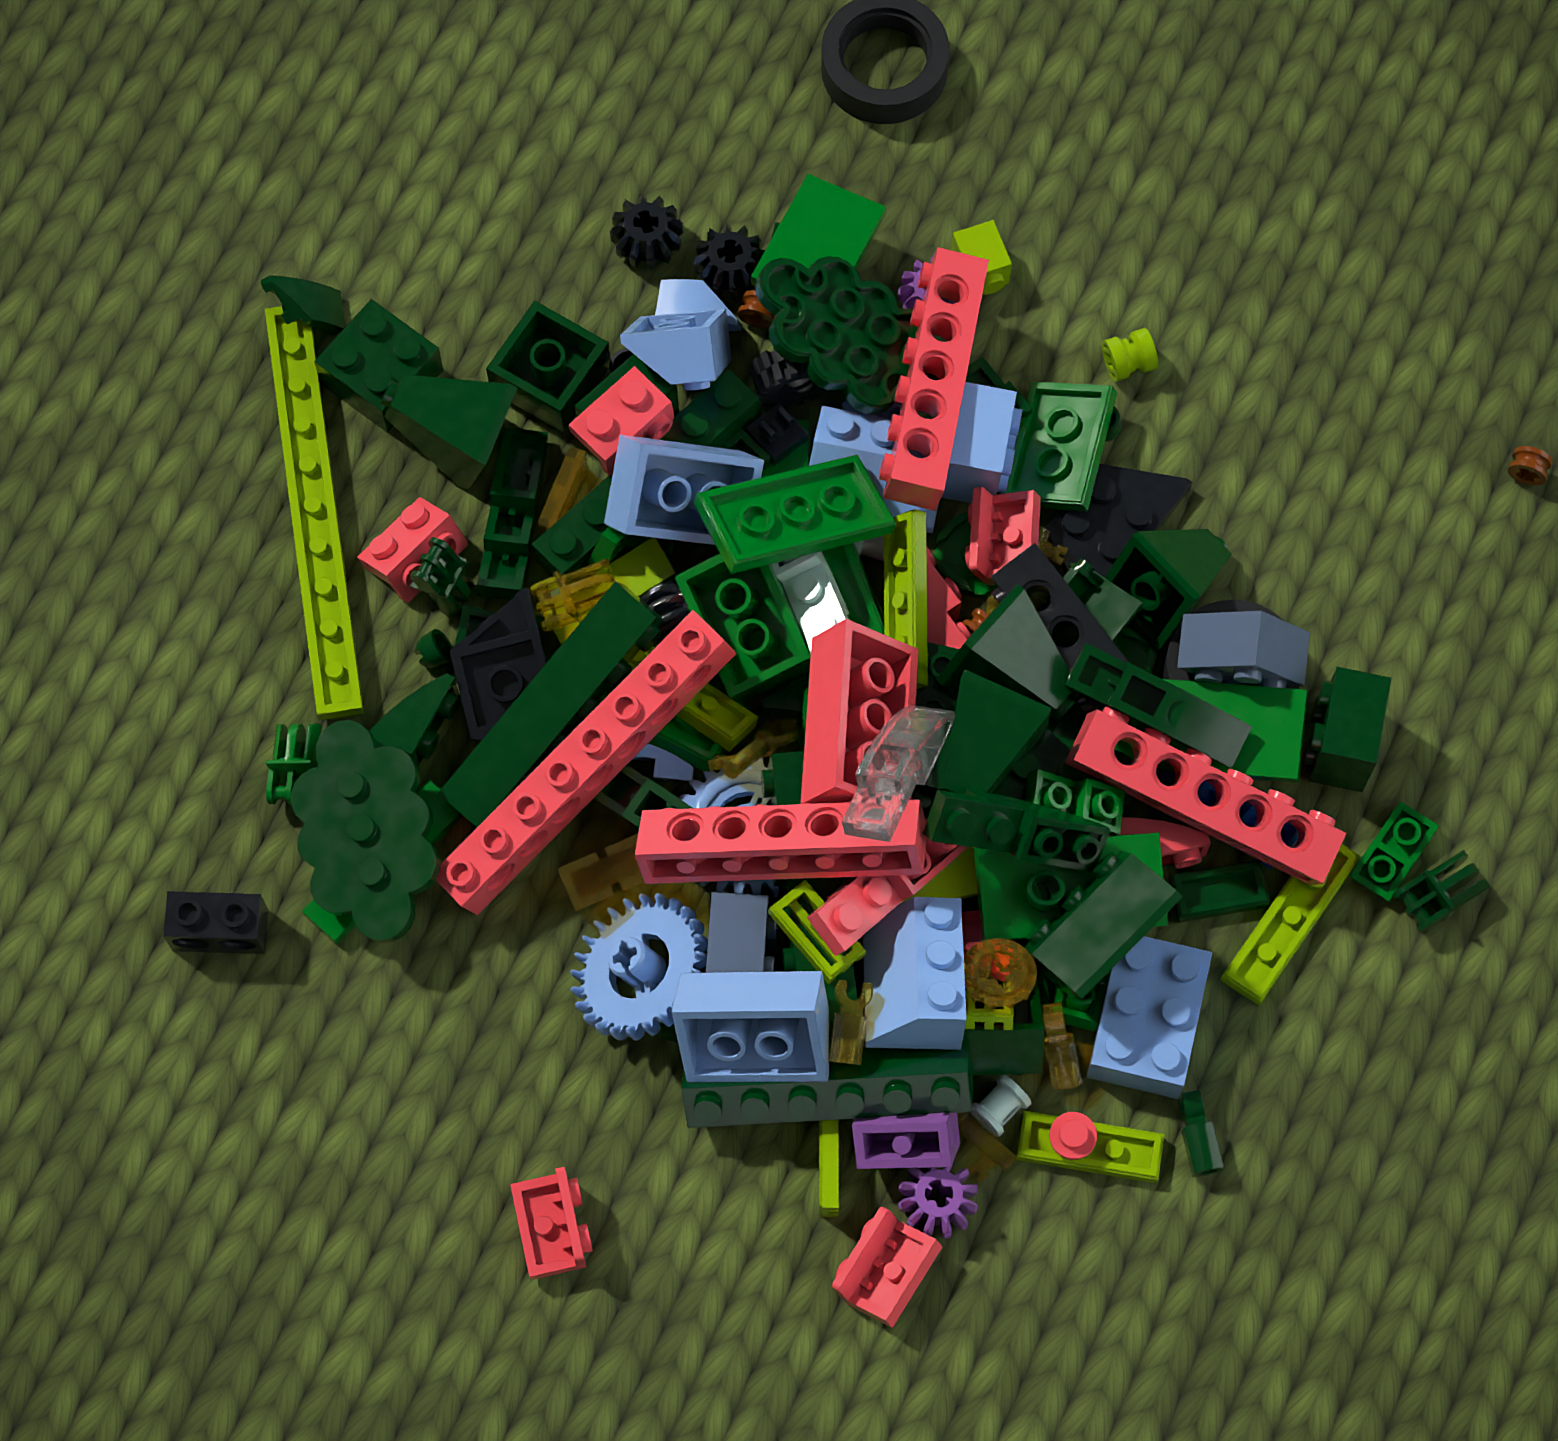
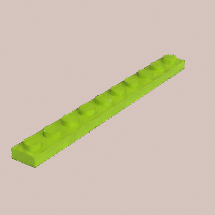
M282 306L265 309L315 704L320 721L364 714L321 386L314 363L317 356L313 327L304 324L301 319L287 325L281 316L283 310Z

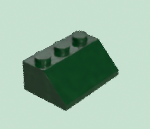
M1120 851L1117 855L1114 852L1106 855L1093 869L1096 876L1084 888L1080 885L1073 888L1060 903L1063 909L1051 921L1044 919L1039 922L1027 935L1026 938L1029 943L1022 951L1059 990L1082 999L1182 898V895L1132 853Z
M1036 970L1013 971V1030H1003L1002 1022H994V1030H985L984 1022H975V1029L964 1030L963 1040L969 1039L973 1076L1042 1073L1044 1024ZM975 972L976 1009H984V973ZM994 978V1009H1003V982Z

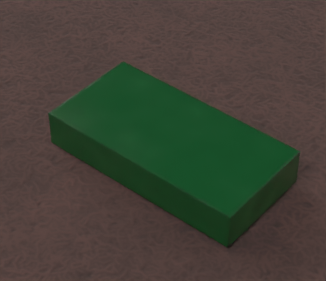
M1260 860L1172 874L1168 879L1169 884L1182 895V898L1174 905L1178 923L1267 908L1270 904Z

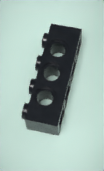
M1036 543L1032 544L991 576L997 587L991 593L999 604L1017 584L1025 589L1029 597L1036 592H1045L1051 596V603L1048 608L1037 613L1053 642L1055 634L1061 628L1072 627L1079 632V638L1073 646L1063 648L1055 644L1070 673L1085 643L1128 663V660ZM1083 694L1079 695L1075 701L1086 716L1097 709L1103 711L1104 707H1107Z

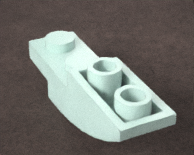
M822 551L771 564L776 577L783 584L810 653L812 638L842 620L848 619L847 614H849Z

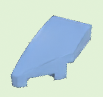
M661 280L655 315L726 309L729 331L742 330V324L703 280Z
M647 744L632 759L655 762L653 774L655 780H693L694 767L676 755L651 744Z

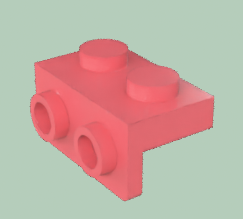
M634 366L569 424V429L601 461L603 471L608 476H611L614 470L619 436L628 435L661 439L673 424L674 412L672 402Z
M983 486L973 489V501L968 507V520L971 526L970 544L967 545L965 550V560L969 570L987 586L995 585L991 577L994 573L1032 544L1036 543L1038 546L1041 496L1034 490L992 495Z
M419 497L412 505L405 508L402 514L382 534L375 537L357 558L365 569L389 583L398 597L404 602L409 603L421 591L410 587L412 583L410 576L413 571L419 570L421 555L427 554L431 548L428 544L431 537L446 542L456 555L460 554L467 547L468 541L450 514Z
M565 1166L555 1168L556 1174L510 1184L530 1280L586 1268L584 1254L593 1252L587 1223L578 1225L574 1207L583 1206L577 1177L568 1179Z
M880 1207L875 1216L864 1225L861 1238L850 1256L839 1265L832 1288L847 1305L893 1328L942 1249V1245L937 1239L899 1221L890 1210Z

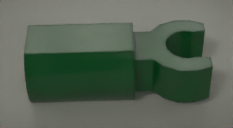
M1200 1090L1181 1093V1098L1178 1099L1185 1123V1127L1181 1132L1192 1177L1221 1172L1224 1166L1213 1122H1207Z

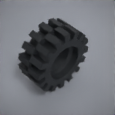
M767 350L760 354L761 358H755L752 361L753 365H750L749 368L760 403L764 407L770 405V408H772L778 402L784 408H790L793 403H797V406L805 404L804 400L808 398L811 401L817 399V393L825 394L828 391L817 386L810 379L805 363L791 362L781 357L775 350L772 352Z

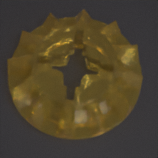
M1003 938L981 941L970 948L964 956L965 988L971 995L973 1002L980 1001L986 1004L990 1010H993L995 1007L1004 1006L1011 1010L1016 1003L1023 999L1027 1000L1034 985H1036L1037 969L1035 961L1023 946L1014 941ZM992 961L1001 973L1009 972L1006 975L1004 988H1002L1001 984H998L996 979H987L991 974Z

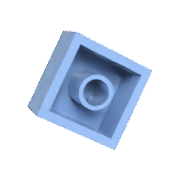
M965 382L945 489L941 498L972 503L973 489L982 486L992 495H996L997 492L1006 493L1014 459L1015 440L1018 435L1022 409L1014 408L1016 391Z

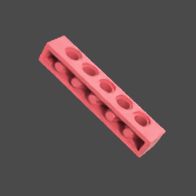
M937 247L932 262H923L917 286L918 288L925 289L923 301L916 299L910 320V325L917 327L915 338L908 337L902 363L909 365L907 377L900 376L894 402L902 403L900 415H892L886 439L887 441L894 442L892 454H884L879 472V480L886 481L883 494L884 499L935 511L944 493L988 268V259ZM941 298H947L954 304L946 303ZM932 335L941 336L947 342L938 341ZM924 373L933 374L937 376L939 380H932L928 378ZM917 412H925L932 417V419H925L919 416ZM909 450L918 451L925 458L914 457L909 453Z
M1104 707L1103 711L1097 709L1087 714L1065 764L1107 785L1123 789L1125 794L1309 885L1324 884L1346 835L1345 832L1334 827L1336 820L1316 810H1310L1309 814L1293 807L1295 802L1293 798L1272 789L1267 794L1253 787L1254 780L1239 771L1228 769L1227 773L1210 766L1212 759L1209 756L1187 748L1184 753L1169 745L1171 738L1151 728H1146L1142 732L1128 725L1130 718L1117 710ZM1118 741H1125L1132 747L1134 757L1130 765H1124L1117 760L1114 750ZM1161 761L1169 763L1174 769L1175 778L1170 786L1162 784L1157 778L1156 769ZM1203 781L1211 784L1216 792V799L1211 807L1204 805L1198 797V788ZM1244 802L1253 805L1257 812V820L1252 827L1246 826L1239 816L1240 807ZM1286 822L1292 824L1298 833V840L1293 847L1287 846L1281 839V829Z
M904 799L870 802L848 801L844 803H801L793 805L759 804L741 807L712 806L708 808L642 810L635 857L645 884L922 875L927 837L922 833L926 820L920 800Z

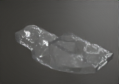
M909 705L897 712L883 726L855 773L858 788L842 820L845 835L886 842L891 841L916 784L925 785L954 722V711Z

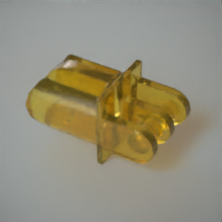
M608 559L593 563L563 576L558 571H555V576L530 587L532 595H537L539 600L536 609L538 613H543L545 621L541 625L544 631L555 630L576 621L580 624L582 621L581 617L590 612L615 582L614 576L609 574L611 566ZM559 588L561 594L551 597L550 591ZM565 606L566 612L557 615L555 609Z

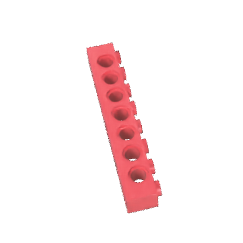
M692 610L440 865L436 881L461 907L478 915L737 653Z

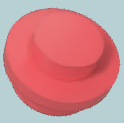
M1067 1112L1058 1116L1052 1123L1049 1141L1053 1150L1059 1156L1068 1160H1079L1089 1155L1094 1149L1097 1141L1096 1127L1086 1115L1078 1112Z

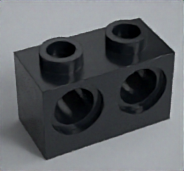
M168 891L163 937L174 952L265 954L269 909L261 894Z

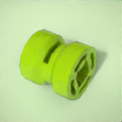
M1146 328L1132 331L1128 340L1126 338L1120 339L1116 336L1102 341L1104 362L1114 382L1129 378L1131 372L1136 371V369L1142 373L1158 369V356L1155 344Z

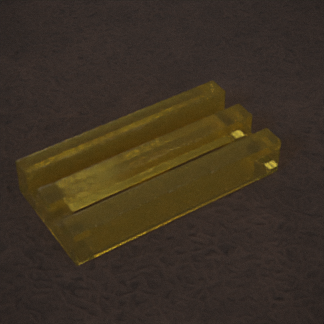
M574 447L568 449L538 520L540 536L573 508L588 472L587 458H585L586 451Z

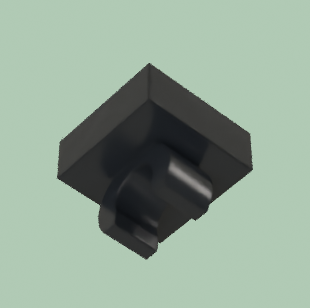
M780 402L745 428V432L771 456L774 466L808 440V432Z

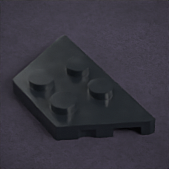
M1099 464L1088 511L1059 510L1046 526L1044 537L1053 553L1057 554L1062 561V569L1065 574L1070 570L1069 565L1072 562L1077 564L1082 558L1095 568L1094 571L1105 577L1132 535L1138 531H1158L1190 491L1193 482L1182 477Z
M529 588L521 589L511 601L498 612L489 616L480 624L478 629L471 635L463 638L450 650L470 737L473 740H483L547 663Z

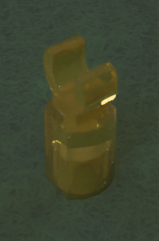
M839 980L835 986V996L841 1005L840 1014L835 1013L829 1061L862 1065L867 1017H862L863 1008L870 1003L873 996L872 984L863 983L860 998L853 1001L846 995L847 981Z
M1058 1002L1042 1005L1044 1024L1048 1036L1044 1038V1047L1053 1089L1076 1087L1082 1084V1075L1073 1033H1067L1062 1004Z

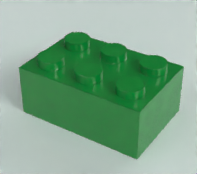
M718 554L675 576L690 612L694 610L737 653L718 672L731 699L745 704L810 671L811 653L783 584L776 577L771 564L731 574L721 554Z

